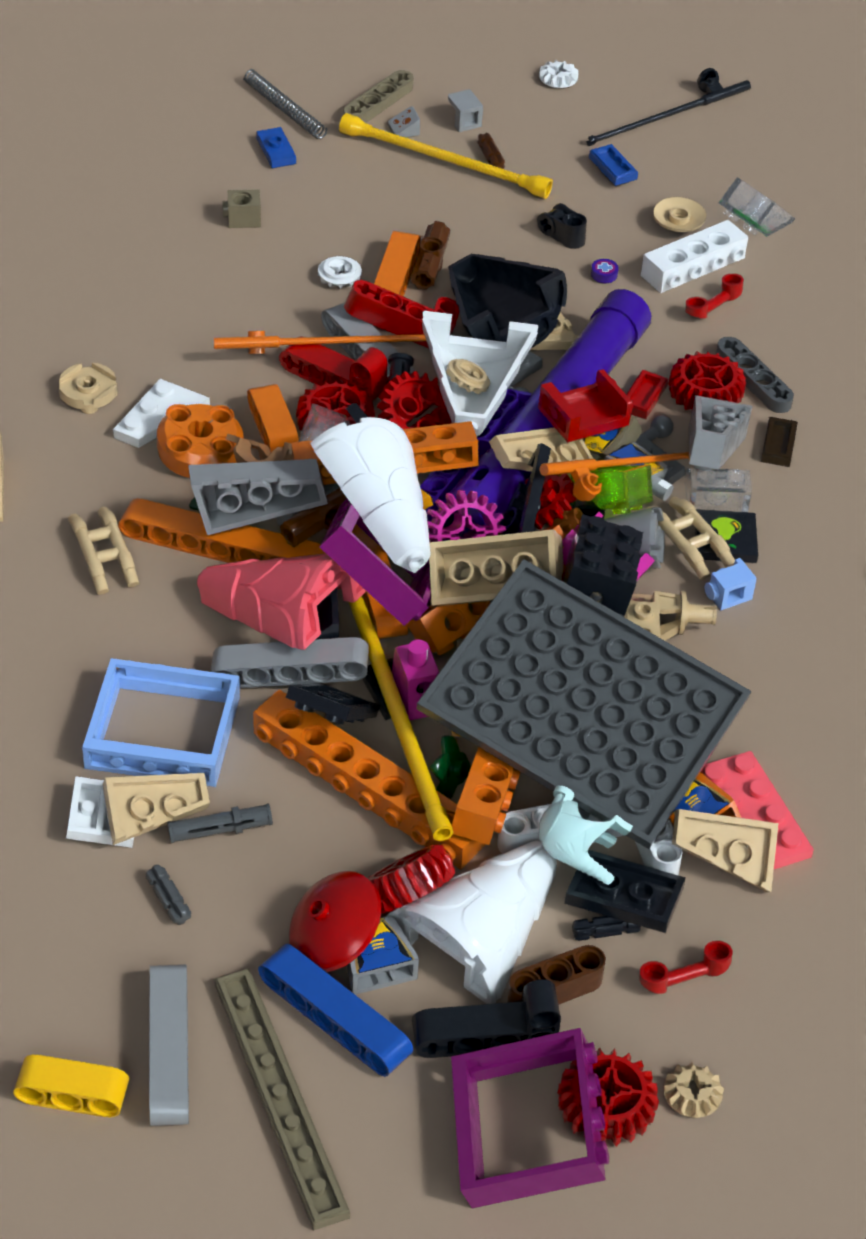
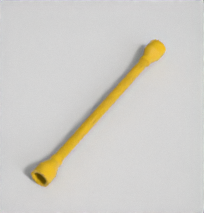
M345 113L339 124L340 133L352 137L365 136L380 139L384 142L386 141L443 161L445 160L449 163L451 162L518 184L519 187L527 189L537 197L547 199L552 189L553 180L551 178L541 175H520L390 132L388 133L387 131L374 128L355 115Z

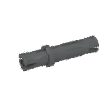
M267 803L239 809L238 806L231 807V811L172 822L167 821L170 841L174 843L232 831L240 834L243 833V829L273 825L270 805Z

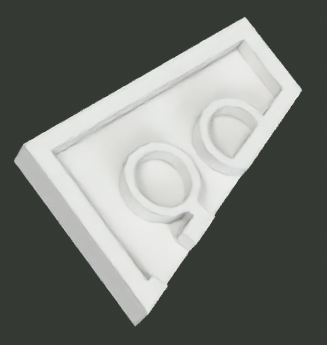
M159 379L113 429L114 438L140 448L157 438L158 425L166 415V410L169 406L174 404L210 405V398Z

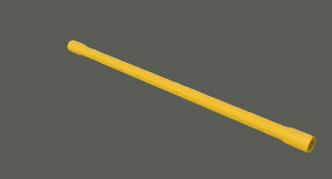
M362 595L356 602H348L361 638L369 645L368 657L425 808V816L433 838L437 841H445L453 835V828L446 810L440 802Z

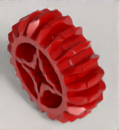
M696 351L694 356L686 354L684 358H678L677 363L673 365L670 371L668 385L671 397L676 399V405H684L685 410L693 409L695 395L735 403L741 402L745 393L746 377L743 374V369L738 368V362H730L729 356L723 358L720 357L719 353L713 355L707 351L706 354H701Z
M324 381L322 386L314 384L312 390L305 389L304 395L299 397L296 408L299 430H302L304 437H310L311 440H314L326 430L345 422L347 426L356 424L346 410L353 402L357 403L368 417H375L372 398L367 396V391H360L358 385L349 386L348 381L344 384H338L337 381L333 384H328Z
M436 844L429 847L426 846L421 850L396 860L381 870L376 871L368 879L379 892L381 913L384 914L411 904L413 901L441 887L454 876L455 868L449 852H446L443 845Z
M601 1048L596 1051L598 1062L592 1064L593 1073L598 1075L602 1092L601 1096L596 1097L597 1107H601L605 1119V1130H600L601 1141L604 1140L606 1142V1139H611L617 1147L621 1142V1137L631 1143L635 1139V1134L643 1136L647 1125L653 1123L655 1111L658 1109L659 1104L657 1097L658 1087L657 1083L652 1082V1071H643L644 1065L642 1060L632 1063L630 1053H627L624 1057H619L614 1048L610 1055H605ZM573 1060L570 1063V1068H565V1071L562 1073L557 1094H559L558 1107L559 1110L563 1111L564 1123H572L573 1134L584 1131L577 1060ZM607 1089L610 1090V1101L608 1105L606 1104Z

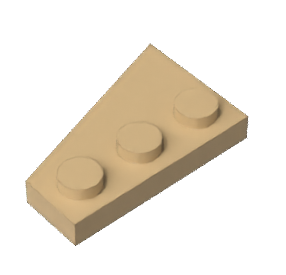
M682 809L675 810L672 845L765 892H771L779 823Z

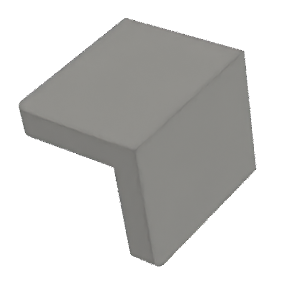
M470 89L448 94V101L456 110L455 128L458 132L482 127L483 105Z

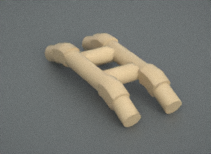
M676 496L672 497L669 501L670 507L677 510L683 516L670 521L667 514L663 512L664 521H658V526H661V530L665 531V534L684 554L685 559L691 568L695 570L699 579L704 580L711 575L701 553L697 549L709 543L725 568L733 566L735 559L722 536L718 535L696 511L691 502ZM693 525L701 533L686 539L680 530Z
M101 507L98 510V515L104 527L89 531L84 520L78 514H71L68 521L79 541L97 594L102 595L109 592L101 563L118 559L128 587L139 585L133 558L127 549L113 512L107 507ZM111 539L113 548L95 551L92 542Z

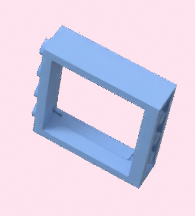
M111 658L82 747L84 769L133 776L204 773L207 786L216 787L240 699L239 676ZM120 688L225 703L212 754L104 740Z

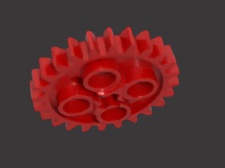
M406 371L400 376L396 375L382 388L383 391L378 396L381 401L377 404V408L382 410L378 418L394 422L402 429L452 424L440 392L438 378L435 377L432 381H429L426 372L421 377H419L417 371H413L410 375ZM433 405L438 407L430 414L423 416L414 425L406 426V424L410 423L414 418L421 416Z

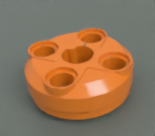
M174 404L166 410V415L162 418L157 428L158 454L167 468L178 475L190 478L188 465L237 463L233 450L237 443L226 440L227 434L243 438V430L239 422L234 418V411L227 406Z

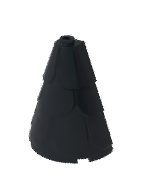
M472 253L448 266L451 288L460 310L462 324L472 338L506 342L510 321L538 325V334L532 346L533 348L546 339L559 322L557 318L561 308L565 307L567 300L565 273L558 268L532 265L526 262L505 260L502 257Z

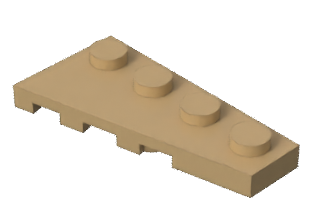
M555 428L495 435L489 441L496 458L503 468L532 472L533 467L528 465L540 443L551 448L548 463L594 459L583 439L567 443ZM597 468L595 471H590V473L598 476L600 469Z

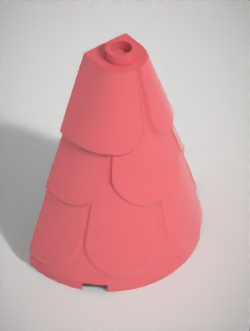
M326 553L290 558L280 557L262 561L259 559H249L208 566L199 574L197 579V586L203 604L232 620H238L260 633H265L292 648L305 650L321 635L317 605L336 587L337 589H342L343 601L356 602L366 592L361 585Z

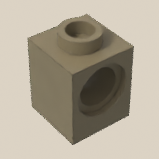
M260 189L227 190L228 201H223V217H228L229 228L261 227Z

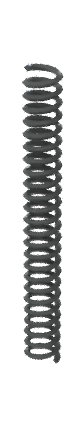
M254 69L246 72L245 78H243L246 83L312 134V136L316 139H321L327 134L328 129L326 127L324 135L318 137L324 131V125L321 122H318L317 119L269 83Z

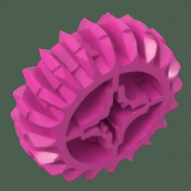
M458 490L456 499L452 493H446V504L437 499L435 503L439 508L436 512L433 509L427 510V513L433 516L432 521H428L430 542H439L442 539L458 540L495 536L506 531L505 526L497 524L504 518L501 513H494L497 505L493 502L487 504V496L481 495L478 498L477 492L472 490L467 496L465 491ZM469 507L475 508L482 515L485 525L472 523L471 515L468 514ZM455 512L453 523L450 526L443 527L447 518ZM464 527L472 530L464 533L463 537L457 535L459 532L464 531Z

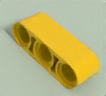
M32 1054L24 1058L13 1094L19 1101L29 1105L111 1118L120 1114L130 1078L124 1071L110 1066Z

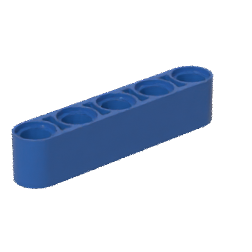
M284 944L258 967L261 979L270 989L377 1074L384 1077L388 1076L413 1053L414 1049L410 1039L400 1029L292 945Z

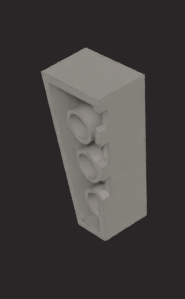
M695 395L688 428L689 464L694 465V468L701 471L719 470L745 440L753 406Z
M317 459L188 465L191 487L207 535L328 504Z

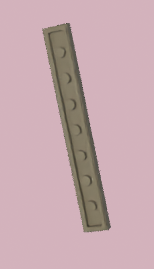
M247 968L215 978V987L313 1231L350 1219V1210L250 969Z

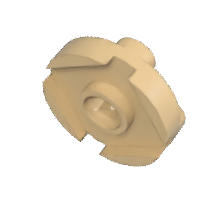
M82 363L67 368L59 378L60 399L71 407L81 409L85 414L95 413L98 408L109 404L118 394L114 372L107 366L99 363H92V367L83 368Z

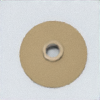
M670 197L659 201L655 205L653 217L660 226L668 230L690 232L699 229L705 223L706 211L699 203L691 199Z

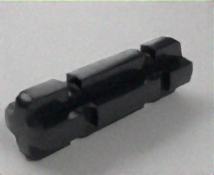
M609 916L593 917L592 921L589 922L587 918L575 920L572 925L574 938L578 941L588 940L592 935L594 938L622 935V931H626L627 934L635 933L641 929L639 925Z

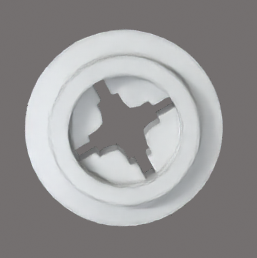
M555 60L554 63L546 62L545 65L540 66L539 78L544 84L554 88L570 87L578 81V70L574 68V64H566V61L558 62Z
M343 256L325 259L318 267V276H320L321 283H328L329 288L333 286H339L340 289L342 286L352 287L353 283L360 280L362 275L360 264L351 258Z

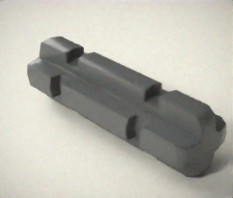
M154 865L152 869L146 872V878L150 885H154L153 890L163 907L168 909L167 913L172 922L182 925L191 918V911L187 904H183L184 899L173 881L169 880L170 876L166 869L160 865Z

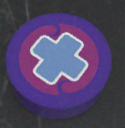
M598 259L592 263L591 277L599 283H611L617 279L619 267L616 262L610 259Z

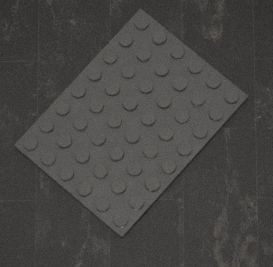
M523 559L417 702L416 709L551 791H554L555 787L559 785L569 788L574 792L572 801H576L579 808L604 822L618 815L633 826L626 836L650 849L750 697L751 690Z

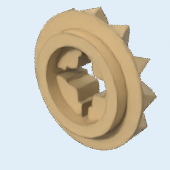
M453 359L448 363L446 373L451 377L450 380L459 385V388L462 387L467 392L473 391L476 394L486 392L489 388L490 380L488 376L475 363L464 359Z
M692 1061L688 1066L682 1067L677 1065L673 1072L667 1074L664 1083V1096L670 1107L679 1114L692 1118L705 1117L715 1112L722 1102L724 1088L720 1084L719 1075H713L709 1071L708 1066L704 1068L697 1067ZM691 1080L700 1089L696 1099H694L691 1089L688 1088Z

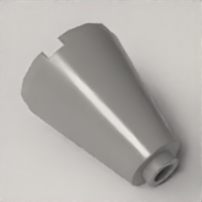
M652 507L604 519L607 522L621 526L628 525L643 532L642 545L639 551L640 558L645 553L649 554L655 560L649 568L661 569L660 563H663L665 531L661 530V526H658V521H664L663 512L660 507Z

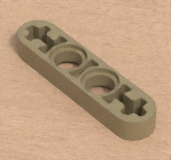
M405 70L392 73L344 107V114L348 113L358 116L367 123L413 90V74Z

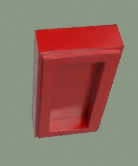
M642 370L626 394L633 403L631 415L647 419L667 388L669 378Z

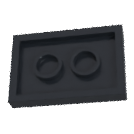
M323 683L290 685L286 698L296 701V708L311 713L314 710L326 713L325 719L338 724H344V721L354 723L355 720L364 722L367 718H376L380 708L379 704Z
M588 850L590 858H593L599 865L607 869L614 876V880L609 885L604 884L602 881H598L597 878L576 870L566 892L564 904L666 933L684 889L686 877Z

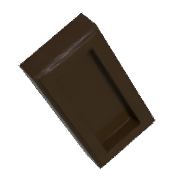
M769 417L761 462L790 467L797 421Z

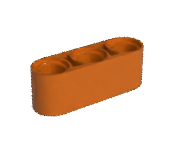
M272 384L248 389L247 398L250 411L264 444L268 445L270 452L277 447H283L285 442H298L295 424L278 385Z

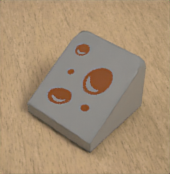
M413 106L405 109L388 121V126L393 134L405 138L420 135V118Z

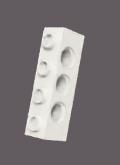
M729 220L723 221L643 255L641 276L657 291L663 293L744 259L748 236Z

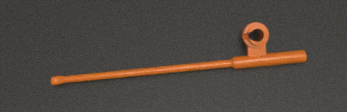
M248 331V337L214 338V349L248 348L249 354H265V348H275L280 345L426 341L425 335L280 338L279 336H265V331Z
M689 452L597 461L595 459L543 463L540 466V473L543 476L570 473L575 482L573 494L578 500L584 502L591 501L596 497L602 487V483L595 486L599 476L590 473V471L603 467L689 459Z

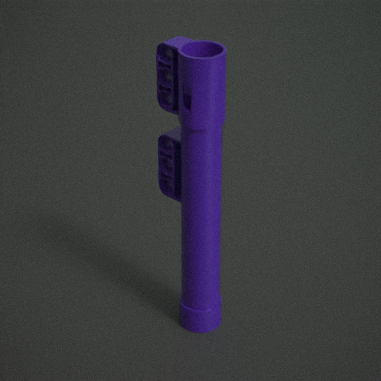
M616 289L608 293L592 314L590 322L533 393L507 389L503 402L484 431L477 436L479 466L434 471L420 485V488L431 496L433 506L425 509L426 513L428 509L438 511L439 508L435 503L437 499L446 504V493H452L456 499L458 490L465 491L466 496L472 490L477 492L478 498L481 495L487 496V504L493 502L497 505L494 513H501L504 516L519 482L525 484V480L529 479L532 472L503 468L496 458L489 441L495 435L554 428L538 409L541 384L552 382L562 393L594 384L598 370L604 369L609 375L627 350L635 346L651 324L652 315L649 306L643 298L626 289ZM469 507L468 514L471 515L472 523L485 525L482 515L475 508ZM455 512L447 518L443 527L450 526L453 523ZM427 513V520L432 521L433 516ZM464 527V531L459 532L457 535L463 537L464 533L472 530Z

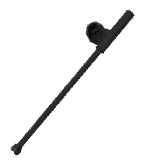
M707 68L701 72L697 79L699 89L708 93L700 99L597 136L591 135L586 143L588 146H592L596 142L702 104L708 105L750 90L751 84L748 80L723 88L719 83L718 72L713 68Z

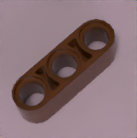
M585 945L514 972L509 981L507 1003L521 1002L522 993L520 992H523L524 986L540 979L549 980L555 984L558 1005L597 990L603 980L606 961L604 952L596 946Z

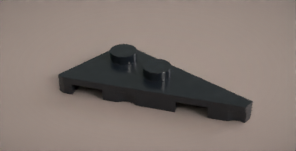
M543 443L538 444L528 463L533 469L527 484L519 482L509 503L508 510L499 524L506 527V531L502 535L533 532L536 530L534 524L537 512L541 507L540 497L545 476L540 473V466L543 463H548L551 448Z

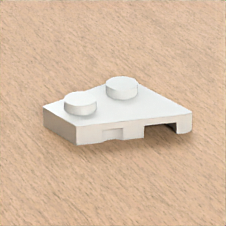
M75 776L66 839L113 845L102 785L104 780ZM134 837L115 844V846L132 848Z

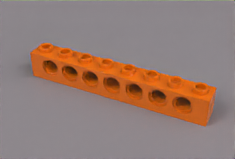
M282 690L276 691L253 712L254 734L264 743L271 744L280 750L286 758L293 759L304 766L312 775L321 777L338 792L345 793L356 800L362 808L371 810L383 818L389 826L400 829L409 835L415 843L425 847L436 844L443 845L446 852H449L453 865L460 870L486 845L455 834L445 841L435 840L426 819V811L412 774L316 712L311 713L296 708V701L286 698L287 694ZM437 791L440 802L445 808L452 826L457 803Z

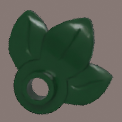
M444 735L441 737L442 754L430 765V770L440 781L436 791L451 799L457 786L462 784L468 777L471 765L466 754L460 752L457 740L453 736Z

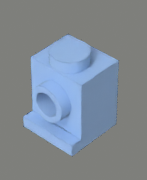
M738 558L735 559L733 566L721 568L713 572L710 582L705 583L704 589L707 597L713 600L720 610H724L752 600L757 578L743 560Z

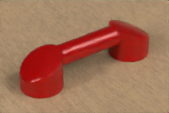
M739 274L724 275L722 277L720 293L708 301L702 297L687 299L685 312L693 317L707 318L709 312L726 301L737 299L742 294L743 277Z
M723 941L709 942L704 948L703 961L672 971H668L667 967L660 962L650 961L641 966L639 981L650 992L664 994L667 992V987L706 974L712 977L719 976L729 969L733 950L729 944Z

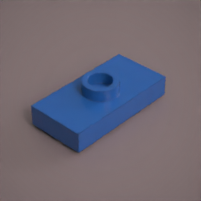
M281 127L256 131V139L271 168L296 164V155Z
M612 144L589 151V159L615 186L637 180L638 171Z

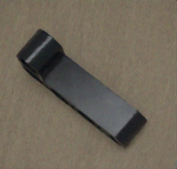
M541 979L532 981L524 986L521 1002L430 1008L421 1010L412 1017L416 1053L424 1058L452 1057L558 1033L561 1023L555 984L552 981Z

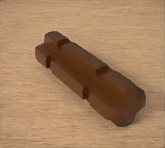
M487 132L479 134L477 143L489 165L504 169L505 160L491 135Z

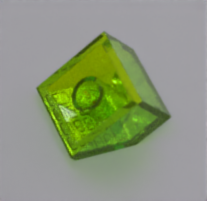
M651 465L613 466L590 471V473L599 476L595 486L602 483L600 493L592 499L600 509H612L613 514L631 513V510L643 509L642 504L653 501Z

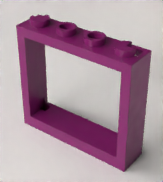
M347 498L340 504L319 547L402 625L405 626L411 619L419 620L422 614L429 608L427 603L431 600L429 560L416 573L405 569L413 577L410 586L406 584L352 533L355 524H357L382 548Z
M581 1028L451 1057L460 1191L471 1208L606 1180L604 1165L609 1164L610 1160L607 1145L604 1140L601 1141L600 1130H605V1119L601 1107H597L596 1097L601 1096L602 1092L598 1075L593 1073L592 1064L598 1062L594 1042L588 1043ZM577 1060L587 1157L485 1178L477 1082Z

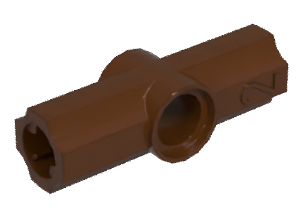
M434 221L433 224L428 225L425 236L420 241L419 254L411 275V282L418 289L427 290L430 286H434L438 272L442 269L443 256L450 237V228L444 222Z
M340 487L326 495L328 504L303 510L280 525L281 534L289 545L296 547L321 530H328L340 504L347 499Z

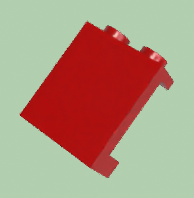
M604 369L597 371L594 384L561 393L552 382L541 384L538 409L568 443L629 426L633 403L631 398L617 385L616 381Z

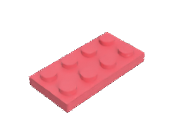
M752 751L704 765L701 773L734 799L741 818L779 823L774 869L812 858L813 847Z

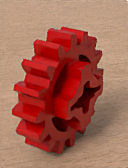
M567 474L545 476L540 497L541 507L537 512L534 524L538 529H542L544 523L552 526L555 518L562 520L564 518V511H571L572 507L569 503L576 501L577 498L573 494L574 483Z

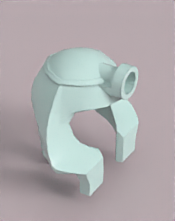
M556 786L553 791L555 798L551 806L543 813L539 823V838L545 850L555 859L582 871V873L597 878L598 881H602L604 884H611L614 876L607 869L603 868L602 865L594 861L593 858H590L588 849L593 842L599 843L608 849L615 844L617 838L606 832L609 827L626 836L633 826L618 815L604 822L583 819L578 812V803L572 801L574 792L565 786Z

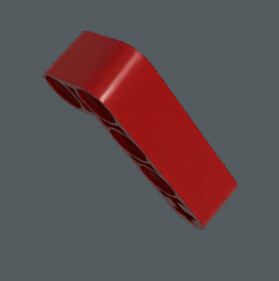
M365 280L354 282L344 304L346 312L351 316L395 335H424L422 327L423 311L452 314L451 335L460 312L456 301L449 297L438 298L432 309ZM412 341L429 349L427 341Z
M321 344L289 345L279 354V361L285 370L319 386H322L324 381L328 384H333L335 381L338 384H344L348 381L349 386L358 385L360 391H367V396L372 398L373 401L382 393V388L386 385L387 358L382 351L374 347L368 348L356 361Z

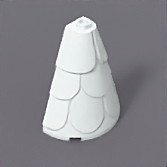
M423 311V332L432 355L434 369L440 381V392L452 423L471 421L476 436H479L503 402L508 387L518 374L520 365L532 348L538 334V325L510 321L507 341L501 342L450 335L452 314ZM453 359H464L475 363L488 376L490 380L489 388L486 392H481L480 394H476L473 391L467 392L462 387L459 388V385L450 380L451 377L446 373L448 363Z
M375 417L360 418V423L348 426L343 422L326 430L310 443L314 452L393 563L416 573L429 560L431 552L427 513L423 509V498L417 477L413 447L406 433L394 422Z
M532 841L483 861L478 868L451 878L433 892L413 901L411 904L394 909L386 917L391 916L395 918L411 945L418 939V934L420 933L464 965L463 987L486 1004H495L503 994L518 956L522 954L533 922L539 919L556 875L557 860L545 850L542 842Z

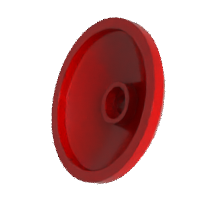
M341 871L321 879L303 895L294 910L289 929L290 945L299 950L325 972L334 971L348 965L366 949L378 928L381 917V898L377 888L367 877L353 871Z

